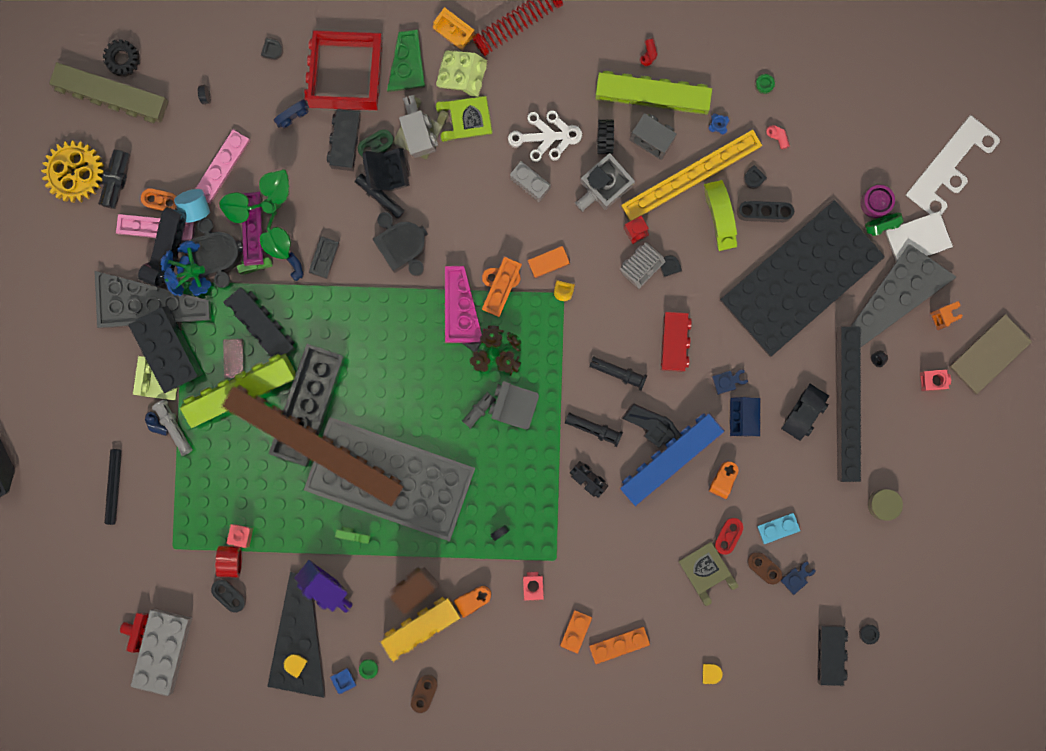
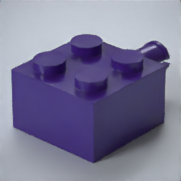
M308 560L294 577L298 582L297 587L302 590V594L310 600L312 598L315 599L317 605L322 609L326 610L328 608L333 612L338 607L344 613L349 611L346 606L351 609L352 602L345 598L348 593L339 581L312 561Z

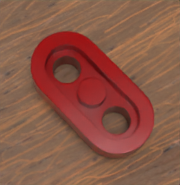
M730 518L725 521L715 540V549L720 554L727 555L734 550L743 532V524L739 519ZM731 524L736 525L735 531L730 530ZM723 541H726L728 544L726 548L721 547Z

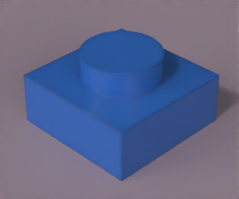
M349 668L330 677L338 694L357 686Z

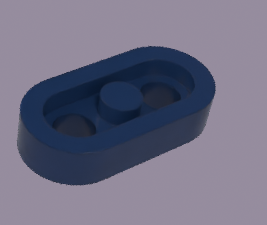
M306 100L295 103L274 119L275 124L283 128L290 126L293 123L292 120L297 117L301 118L309 112L308 103Z

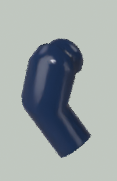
M290 252L289 258L286 260L295 270L290 275L294 281H298L304 276L302 264L296 255Z

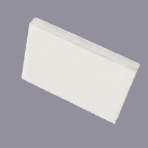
M940 212L905 223L899 228L884 231L895 261L899 259L909 244L926 256L953 247Z

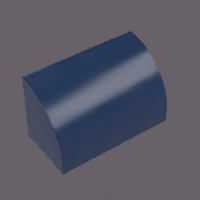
M730 398V436H760L761 398Z

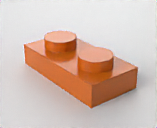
M574 610L560 647L578 654L592 617Z

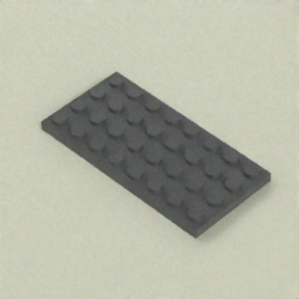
M330 417L323 436L325 435L333 440L332 445L340 448L342 445L351 451L349 455L352 457L360 456L368 461L366 465L373 468L375 465L384 470L383 475L390 478L392 475L401 480L400 485L403 488L392 507L323 466L313 462L304 491L450 541L476 468Z

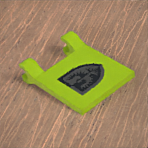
M486 96L436 103L437 112L450 110L453 131L441 133V140L443 142L492 134Z

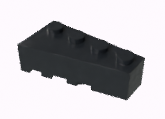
M240 287L223 301L227 307L234 311L235 317L247 326L246 329L255 339H258L259 344L271 357L276 354L280 356L286 354V356H289L296 350L293 346L295 341L288 334L285 336L281 332L283 327L277 320L272 321L269 318L271 313L264 305L261 307L256 302L258 298L252 291L247 292Z

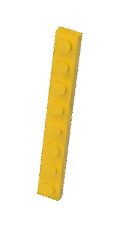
M751 130L622 204L621 207L629 221H632L761 148L762 144L754 130Z

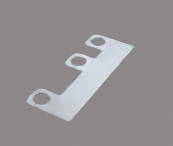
M970 115L906 196L929 214L935 213L930 210V203L937 200L942 205L939 211L942 214L947 208V203L935 194L936 190L943 183L954 193H959L966 185L967 178L955 169L957 164L974 143L985 152L991 153L999 144V137ZM987 135L994 139L993 146L989 148L982 144L983 137ZM955 175L962 179L961 186L957 188L952 187L950 184V178Z

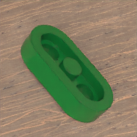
M897 212L874 219L865 224L866 231L872 236L882 234L884 230L899 228L900 224L903 223V217L901 213Z

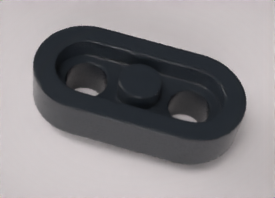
M218 580L213 583L211 593L224 607L233 613L244 609L246 605L245 597L228 581ZM220 586L225 587L224 593L219 591ZM234 599L239 600L238 606L233 604Z

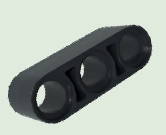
M744 201L737 209V216L743 221L787 222L792 218L795 211L794 207L787 202ZM742 207L750 208L751 214L744 215ZM761 208H768L770 215L764 216L761 213ZM781 208H786L789 211L788 217L780 214Z

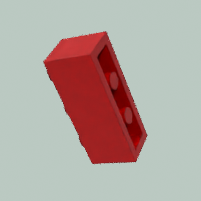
M664 313L661 371L684 372L685 368H689V356H686V350L690 349L691 341L690 337H687L688 330H691L692 319L688 318L689 313Z

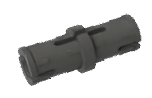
M486 392L482 399L472 406L473 409L462 422L471 429L481 416H485L486 410L496 399Z

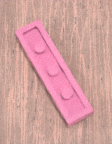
M235 130L231 131L196 189L203 190L208 204H211L250 142L248 138Z
M118 214L116 233L156 238L160 218ZM195 222L185 223L181 241L194 239Z

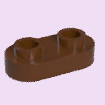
M755 552L748 557L747 564L749 568L766 583L774 585L781 581V569L764 554ZM759 558L761 560V564L759 566H756L755 560ZM772 571L776 573V576L773 579H771L769 576L770 572Z
M432 675L422 676L411 700V707L417 713H424L429 709L436 692L438 682ZM430 682L431 688H425L424 683ZM418 700H422L424 702V705L422 707H419L417 705Z

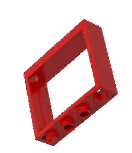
M313 31L312 39L309 41L311 55L307 56V66H310L309 72H306L308 89L304 90V100L308 101L309 108L378 111L383 45L381 33ZM320 45L373 47L369 98L316 96Z

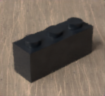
M337 109L336 114H333L332 125L334 126V133H330L329 144H332L331 152L328 151L327 163H329L331 169L354 171L361 114L358 111Z
M818 625L817 683L820 685L844 686V681H847V669H844L845 661L848 660V652L845 650V642L848 641V631L842 625Z

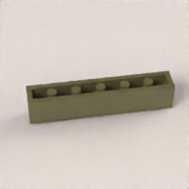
M57 62L49 82L57 93L65 95L68 92L76 99L83 100V98L90 100V103L97 106L105 104L108 105L110 110L116 112L123 110L126 111V115L137 118L138 115L144 117L145 121L155 124V121L162 122L168 105V100L165 97Z

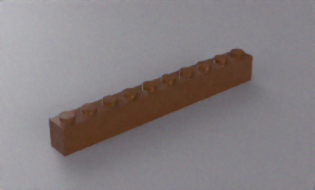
M240 385L237 388L232 387L221 405L222 408L392 507L403 488L400 485L401 480L392 475L390 478L383 475L384 470L375 465L373 468L366 465L368 461L360 456L352 457L349 455L350 450L342 445L340 448L332 445L334 441L325 435L323 438L315 435L317 431L308 425L306 428L298 425L300 421L290 415L287 418L281 415L283 413L281 409L274 405L272 408L266 406V400L257 395L255 398L249 396V390Z

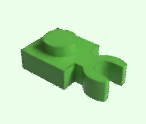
M268 257L264 258V264L245 266L244 261H242V265L237 266L239 274L246 275L260 271V269L272 267V262Z
M342 526V530H336V538L366 544L370 541L369 535L355 533L353 528Z

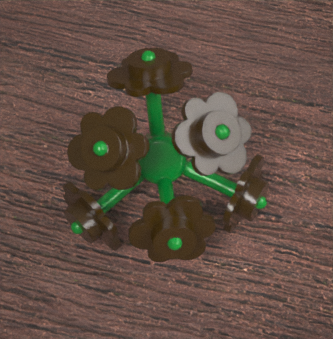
M494 324L489 325L488 329H483V335L480 337V341L486 344L488 350L486 352H473V356L469 360L470 364L474 366L476 371L481 370L485 372L488 370V364L496 362L499 365V371L510 372V376L513 371L517 373L518 369H521V362L518 361L519 356H517L515 361L513 359L514 353L504 350L512 346L520 352V338L516 334L508 332L507 339L509 343L497 349L495 347H499L502 340V335L498 333H504V330H499V326Z

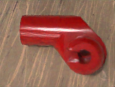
M654 39L645 40L647 51L640 57V63L644 66L651 65L658 55Z

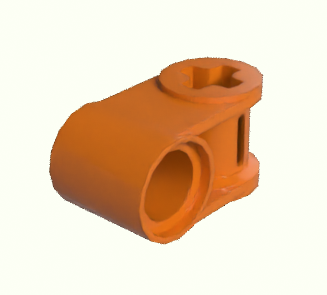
M727 461L721 464L717 475L710 485L709 492L724 499L728 498L739 471L735 463ZM732 465L731 469L734 472L726 475L727 472L724 468Z
M479 586L455 599L454 603L462 617L464 618L472 614L478 608L487 604L491 598V591L486 586ZM479 591H481L482 593H487V595L485 596V600L483 598H478Z

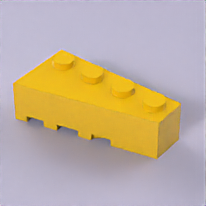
M441 597L433 602L435 606L428 610L425 607L417 613L418 617L415 619L408 618L400 623L402 625L401 628L397 630L392 628L384 633L386 637L381 640V644L392 662L397 660L403 653L405 654L414 649L417 644L428 640L436 632H440L461 618L449 597L447 599Z

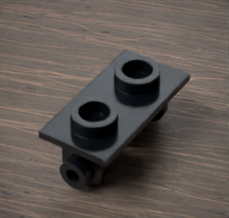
M581 461L569 472L572 475L571 478L579 485H582L585 481L588 483L584 489L593 497L599 498L608 487L606 481L601 476L595 475L590 466Z

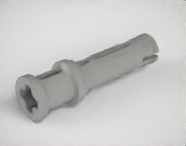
M165 399L157 402L152 406V409L158 414L159 422L166 427L181 455L189 454L193 449L178 426L176 415L171 412L168 401Z

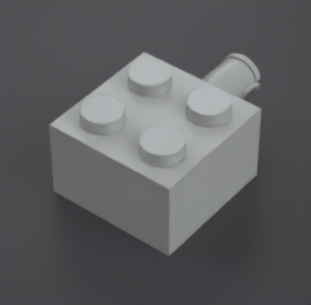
M414 95L409 96V99L407 97L403 98L408 115L399 117L410 155L417 158L436 152L435 146H438L436 136L430 131V128L433 127L430 117L421 110H418Z
M609 153L581 178L580 183L587 189V193L576 201L575 204L583 212L596 201L606 210L634 186L635 181ZM597 166L612 178L600 190L593 189L588 183L590 173Z

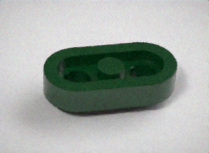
M379 130L362 140L358 145L359 155L363 158L362 154L366 147H370L371 152L382 153L393 145L394 139L392 134L388 130ZM382 138L388 139L386 143H381Z

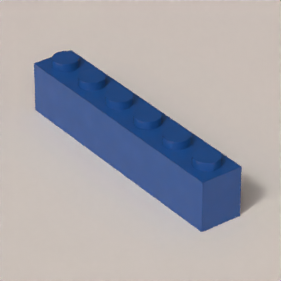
M710 413L707 415L701 414L695 419L697 423L692 428L688 425L680 432L682 436L679 439L673 438L666 444L667 449L662 453L660 450L651 457L652 461L648 465L644 462L636 469L638 473L635 476L629 475L621 482L623 486L620 489L634 506L639 504L725 431Z

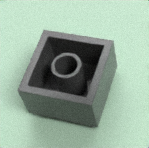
M644 113L633 130L630 141L662 160L677 134L671 126L667 124L664 126L659 123L658 118L654 115H646Z

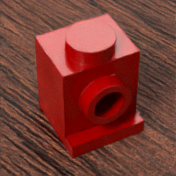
M642 215L624 225V230L632 244L649 236V228Z

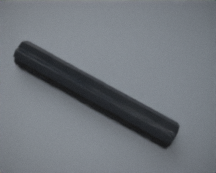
M120 449L110 450L104 520L106 525L116 524L121 464Z

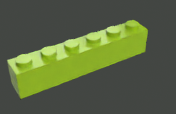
M603 71V73L598 75L595 99L707 115L710 110L712 88H708V85L705 84L693 86L685 81L671 83L668 79H659L657 81L652 80L648 76L635 78L627 73L614 75V72Z
M276 354L269 358V362L265 364L260 362L252 366V370L248 372L241 371L234 376L235 378L230 381L228 379L222 380L217 384V387L213 389L208 387L200 392L201 395L197 397L192 395L184 399L180 409L190 427L193 428L228 411L222 408L221 405L233 386L236 388L239 385L249 390L248 395L255 398L256 395L259 396L293 380L296 372L286 354L281 356Z

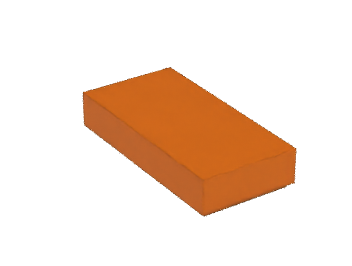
M563 246L528 260L534 278L570 264Z

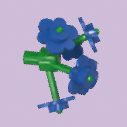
M186 241L177 249L178 252L188 253V257L182 256L180 262L173 261V253L169 250L161 259L162 271H165L164 280L168 290L173 295H183L184 288L181 284L190 277H194V280H192V285L189 289L195 296L207 293L208 288L211 287V282L207 281L206 278H198L199 274L205 273V267L194 263L192 252L198 251L200 245L193 241ZM171 265L178 268L177 274L172 272ZM185 276L180 281L177 280V278Z

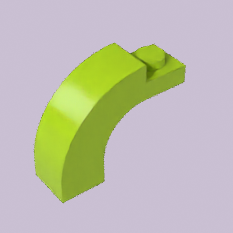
M723 180L704 184L705 198L714 223L718 251L737 247L735 218Z

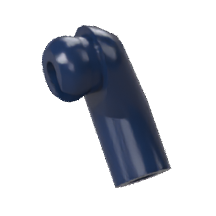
M148 412L145 415V422L149 431L167 436L168 430L165 426L160 425L156 414Z

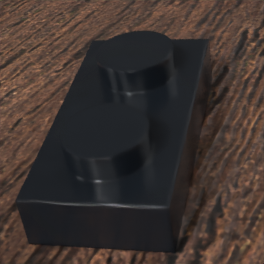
M321 236L309 273L328 279L340 243Z

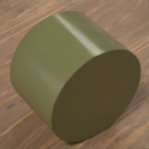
M877 490L868 499L870 514L879 520H893L900 515L903 508L900 495L893 490Z

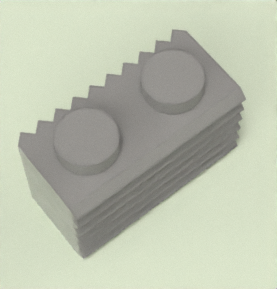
M522 161L510 174L511 181L513 180L522 190L528 192V195L534 197V200L537 199V202H540L550 190L551 185Z
M646 242L635 250V254L631 256V259H626L623 262L620 271L624 277L640 289L665 263V260L659 252Z

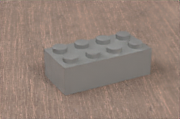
M159 609L150 610L131 687L166 696L173 694L192 621L191 617Z

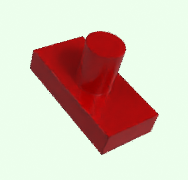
M136 613L133 624L122 623L120 633L130 636L126 651L132 653L140 652L149 617L148 613Z

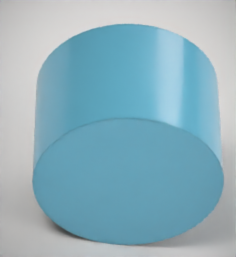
M201 189L185 191L174 199L177 211L186 214V223L201 220L210 213L205 194Z

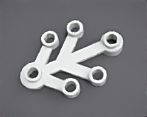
M550 111L547 113V121L554 123L563 131L554 132L539 119V115L536 112H531L528 115V122L535 125L543 133L521 134L518 131H513L508 136V142L512 147H519L523 142L544 141L537 150H533L530 154L533 162H539L544 152L555 140H563L557 148H553L549 152L550 159L557 161L569 144L574 145L581 140L582 132L575 125H566L558 118V114L555 111ZM554 114L556 118L554 120H550L549 115ZM534 115L537 117V120L531 121L530 117ZM572 131L576 133L574 138L569 136V133ZM517 135L519 136V140L513 141L512 137ZM554 151L559 154L556 158L551 155ZM534 153H538L540 157L538 159H534L532 155Z

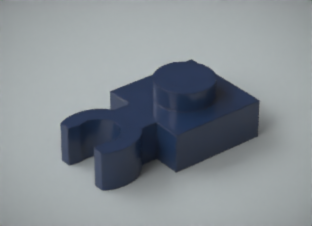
M745 370L737 371L734 376H732L731 371L712 376L717 395L735 390L736 383L740 385L746 384L748 380L741 381L739 379V375L745 373Z
M807 561L801 564L799 571L793 568L781 579L783 585L792 595H795L808 583L805 579L806 576H812L816 572L815 569H812L810 572L805 571V567L809 564Z

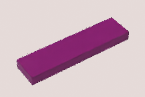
M260 192L242 193L248 197V206L261 202ZM262 207L248 210L249 218L242 223L243 259L245 266L264 264V252L260 244V235L263 233Z

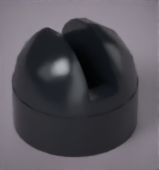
M876 351L871 356V361L875 366L882 367L887 363L888 355L884 351Z

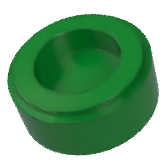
M769 74L760 75L755 82L757 91L762 94L770 93L775 86V80Z
M372 659L364 660L359 666V674L365 679L374 678L379 670L378 664Z

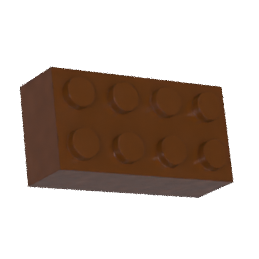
M425 567L422 569L416 568L406 577L407 582L402 580L390 590L393 593L390 596L391 600L404 615L439 585Z

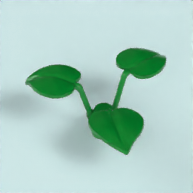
M286 169L269 172L261 177L259 181L260 191L264 196L268 197L263 202L248 206L249 200L246 195L233 192L225 195L220 200L219 207L224 215L234 223H243L249 218L248 210L262 207L266 213H271L272 215L267 226L268 232L260 235L261 247L272 257L287 259L289 258L291 246L288 233L280 227L271 229L274 217L277 215L276 210L282 206V203L286 201L289 195L288 174Z

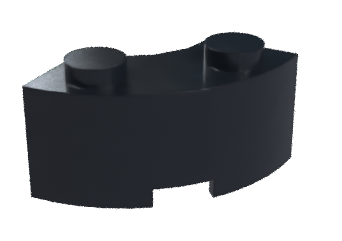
M810 383L786 417L781 429L799 441L805 435L808 437L814 429L812 425L820 413L823 414L829 404L826 402L829 395Z

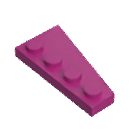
M445 266V343H482L480 341L482 333L464 266Z

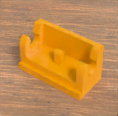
M445 7L433 22L432 28L462 51L471 41L472 36L475 35L473 28Z

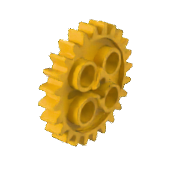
M72 140L71 146L65 141L63 148L57 144V151L51 149L50 151L53 155H46L45 157L49 161L42 163L47 169L41 170V172L47 174L42 180L48 181L45 187L51 188L50 193H56V198L58 199L63 196V201L65 202L70 198L72 203H75L76 198L83 202V196L90 199V192L96 195L94 188L101 189V186L97 183L98 181L102 182L100 175L105 172L100 169L104 164L98 162L102 159L101 156H95L97 151L95 149L90 151L91 146L87 144L84 147V143L81 141L77 145L74 140ZM76 155L81 156V159L78 163L73 162V159ZM64 164L63 171L57 173V167ZM73 168L76 169V170L74 171V173H75L74 175H72V169H73ZM89 171V178L83 180V174ZM72 180L73 186L70 189H66L67 182Z

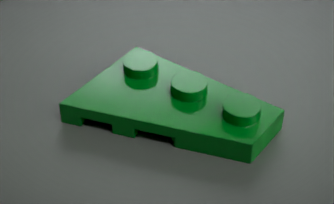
M418 30L399 32L387 92L425 87Z

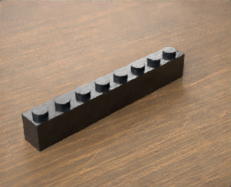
M837 327V480L841 482H861V327Z

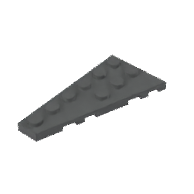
M909 244L850 326L861 327V347L954 280L956 276Z

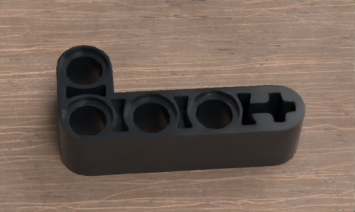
M169 207L163 210L151 260L149 263L141 266L138 273L139 280L156 287L166 284L164 280L165 271H162L161 259L169 250L173 253V261H177V249L181 244L187 218L185 213ZM171 265L170 268L174 272L175 266Z

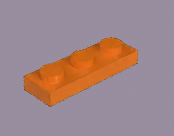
M504 256L482 310L500 317L521 268V263Z
M642 626L589 645L595 664H599L650 646V643Z

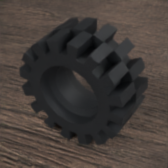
M119 39V42L116 40L112 41V45L109 43L107 45L108 49L105 48V54H103L106 67L118 76H128V73L133 74V70L138 69L137 64L140 65L138 60L140 55L137 49L129 41H123L122 39ZM120 51L128 53V61L123 65L115 62V55Z
M598 119V154H613L614 120Z

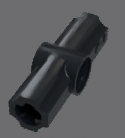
M113 149L109 167L103 175V189L99 205L116 209L120 191L123 190L126 184V169L131 154Z

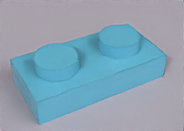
M794 513L757 526L763 544L800 531Z

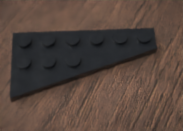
M290 572L267 687L325 698L313 600L304 596L302 590L297 587L298 582L294 577L298 573ZM293 654L308 660L298 678L289 674L284 668L286 658Z

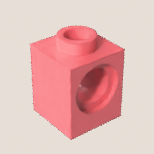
M947 369L920 372L922 391L949 389L951 376L948 374ZM934 375L940 378L938 386L932 381Z
M236 524L231 525L227 544L248 548L253 528Z
M527 572V576H523L524 600H544L543 576L538 575V572ZM532 580L537 581L539 584V588L536 591L528 589L527 585Z

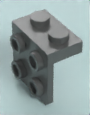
M504 381L502 385L498 384L495 396H498L496 404L492 403L489 414L492 415L491 419L525 430L529 429L539 394L510 385V383Z

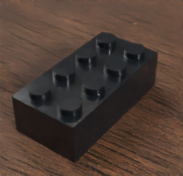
M168 306L160 307L128 324L164 394L203 375Z

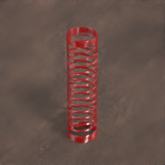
M527 0V4L522 3V8L520 6H517V11L512 10V15L510 13H507V18L502 16V21L497 20V25L495 23H492V28L487 26V32L485 30H481L482 35L476 33L474 36H472L474 43L476 44L477 48L483 56H488L489 50L493 52L483 32L486 33V35L491 39L495 48L498 49L496 43L494 42L489 33L488 28L494 33L499 43L503 46V43L496 34L493 25L501 32L505 41L508 42L506 36L504 35L499 26L498 21L504 26L511 39H513V36L506 27L503 18L510 24L514 33L516 35H518V33L514 26L511 24L508 15H510L514 19L520 31L523 32V29L516 20L513 11L520 17L522 23L527 29L528 26L524 19L521 17L518 8H520L523 11L530 24L533 25V22L527 15L523 4L530 10L536 22H538V19L534 12L531 10L529 2L533 4L539 16L542 19L544 18L540 10L535 5L534 0ZM537 0L540 3L545 14L549 15L541 1ZM545 0L551 12H554L550 3L547 0ZM551 0L557 9L564 4L563 0Z

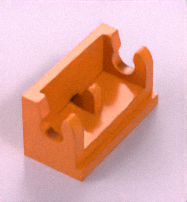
M959 301L930 313L937 330L948 327L950 323L962 318V314L954 317L952 313L953 309L961 306Z

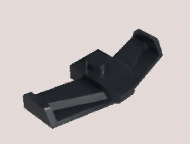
M632 404L621 417L623 420L646 429L647 432L644 434V437L658 448L663 443L666 445L673 438L677 440L682 436L674 426V422L666 416H661L636 404Z

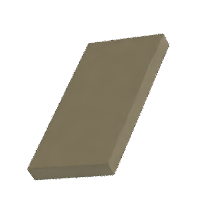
M1004 314L949 367L975 394H978L1032 341Z

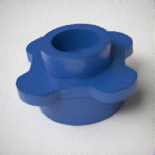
M713 114L709 131L720 132L722 135L725 134L729 118Z

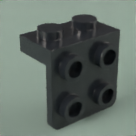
M398 148L385 153L363 152L366 183L370 190L394 191L410 186L404 149Z

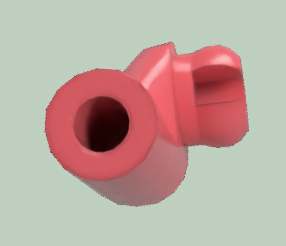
M774 125L766 129V134L778 140L781 149L790 147L784 129Z

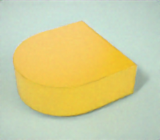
M556 280L554 288L555 298L560 301L570 300L575 284Z
M293 654L286 658L284 668L289 674L298 678L308 660Z
M703 664L702 683H718L723 675L721 668L715 664Z

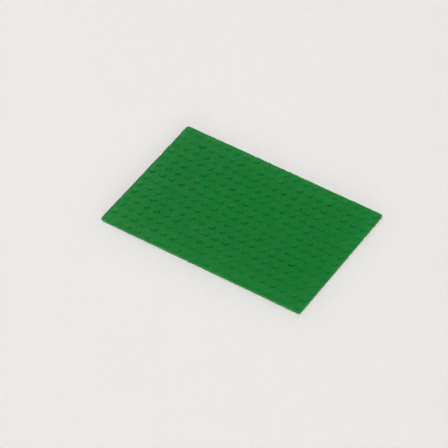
M191 282L184 283L183 294L211 301L212 320L182 322V334L203 375L179 387L178 426L193 450L184 456L181 455L178 447L176 450L172 543L174 549L217 551L218 546H234L227 544L230 526L236 524L253 528L250 546L248 548L241 547L242 551L556 560L564 301L556 299L554 293L510 291L501 315L498 317L482 310L489 291L470 290L481 333L483 334V329H488V326L493 324L499 326V330H504V333H498L502 335L501 345L495 348L499 349L509 343L507 339L508 332L516 334L521 340L520 352L512 346L504 350L506 352H513V359L515 361L517 356H519L518 361L521 362V369H518L517 373L513 371L510 376V372L499 371V365L496 362L488 364V370L485 372L481 370L476 371L469 361L473 356V351L461 343H445V289L230 283L226 288H219L215 283L211 282V287L208 288L207 293L195 296L189 289L192 285ZM240 287L247 292L252 291L258 298L256 301L260 307L264 305L271 313L269 318L272 321L277 320L283 327L281 332L285 336L288 334L295 341L293 346L296 350L287 357L296 373L306 344L346 357L319 434L320 438L323 437L328 420L331 417L476 468L450 541L304 491L314 461L310 460L308 467L268 454L274 438L229 411L193 428L190 427L180 409L184 399L192 395L197 397L201 395L200 392L208 387L213 389L222 380L228 379L230 381L235 378L234 376L241 371L248 372L252 370V366L260 362L265 364L271 358L259 344L258 339H255L246 329L247 326L235 317L234 311L227 307L223 301ZM482 343L477 351L486 352L488 347ZM294 379L259 395V397L266 400V406L272 408L274 405L283 411ZM503 381L539 394L529 429L525 430L491 419L492 415L489 414L491 406L486 410L485 416H481L471 429L462 422L473 409L472 406L476 405L486 392L497 401L498 396H495L498 384L502 385ZM507 525L510 531L494 542L491 534L502 526ZM342 526L353 528L355 533L369 535L370 541L366 544L336 538V530H342Z

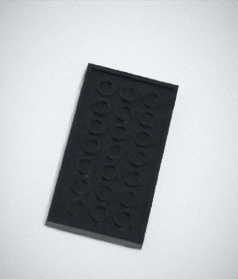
M834 200L721 298L720 301L768 356L772 357L885 256Z

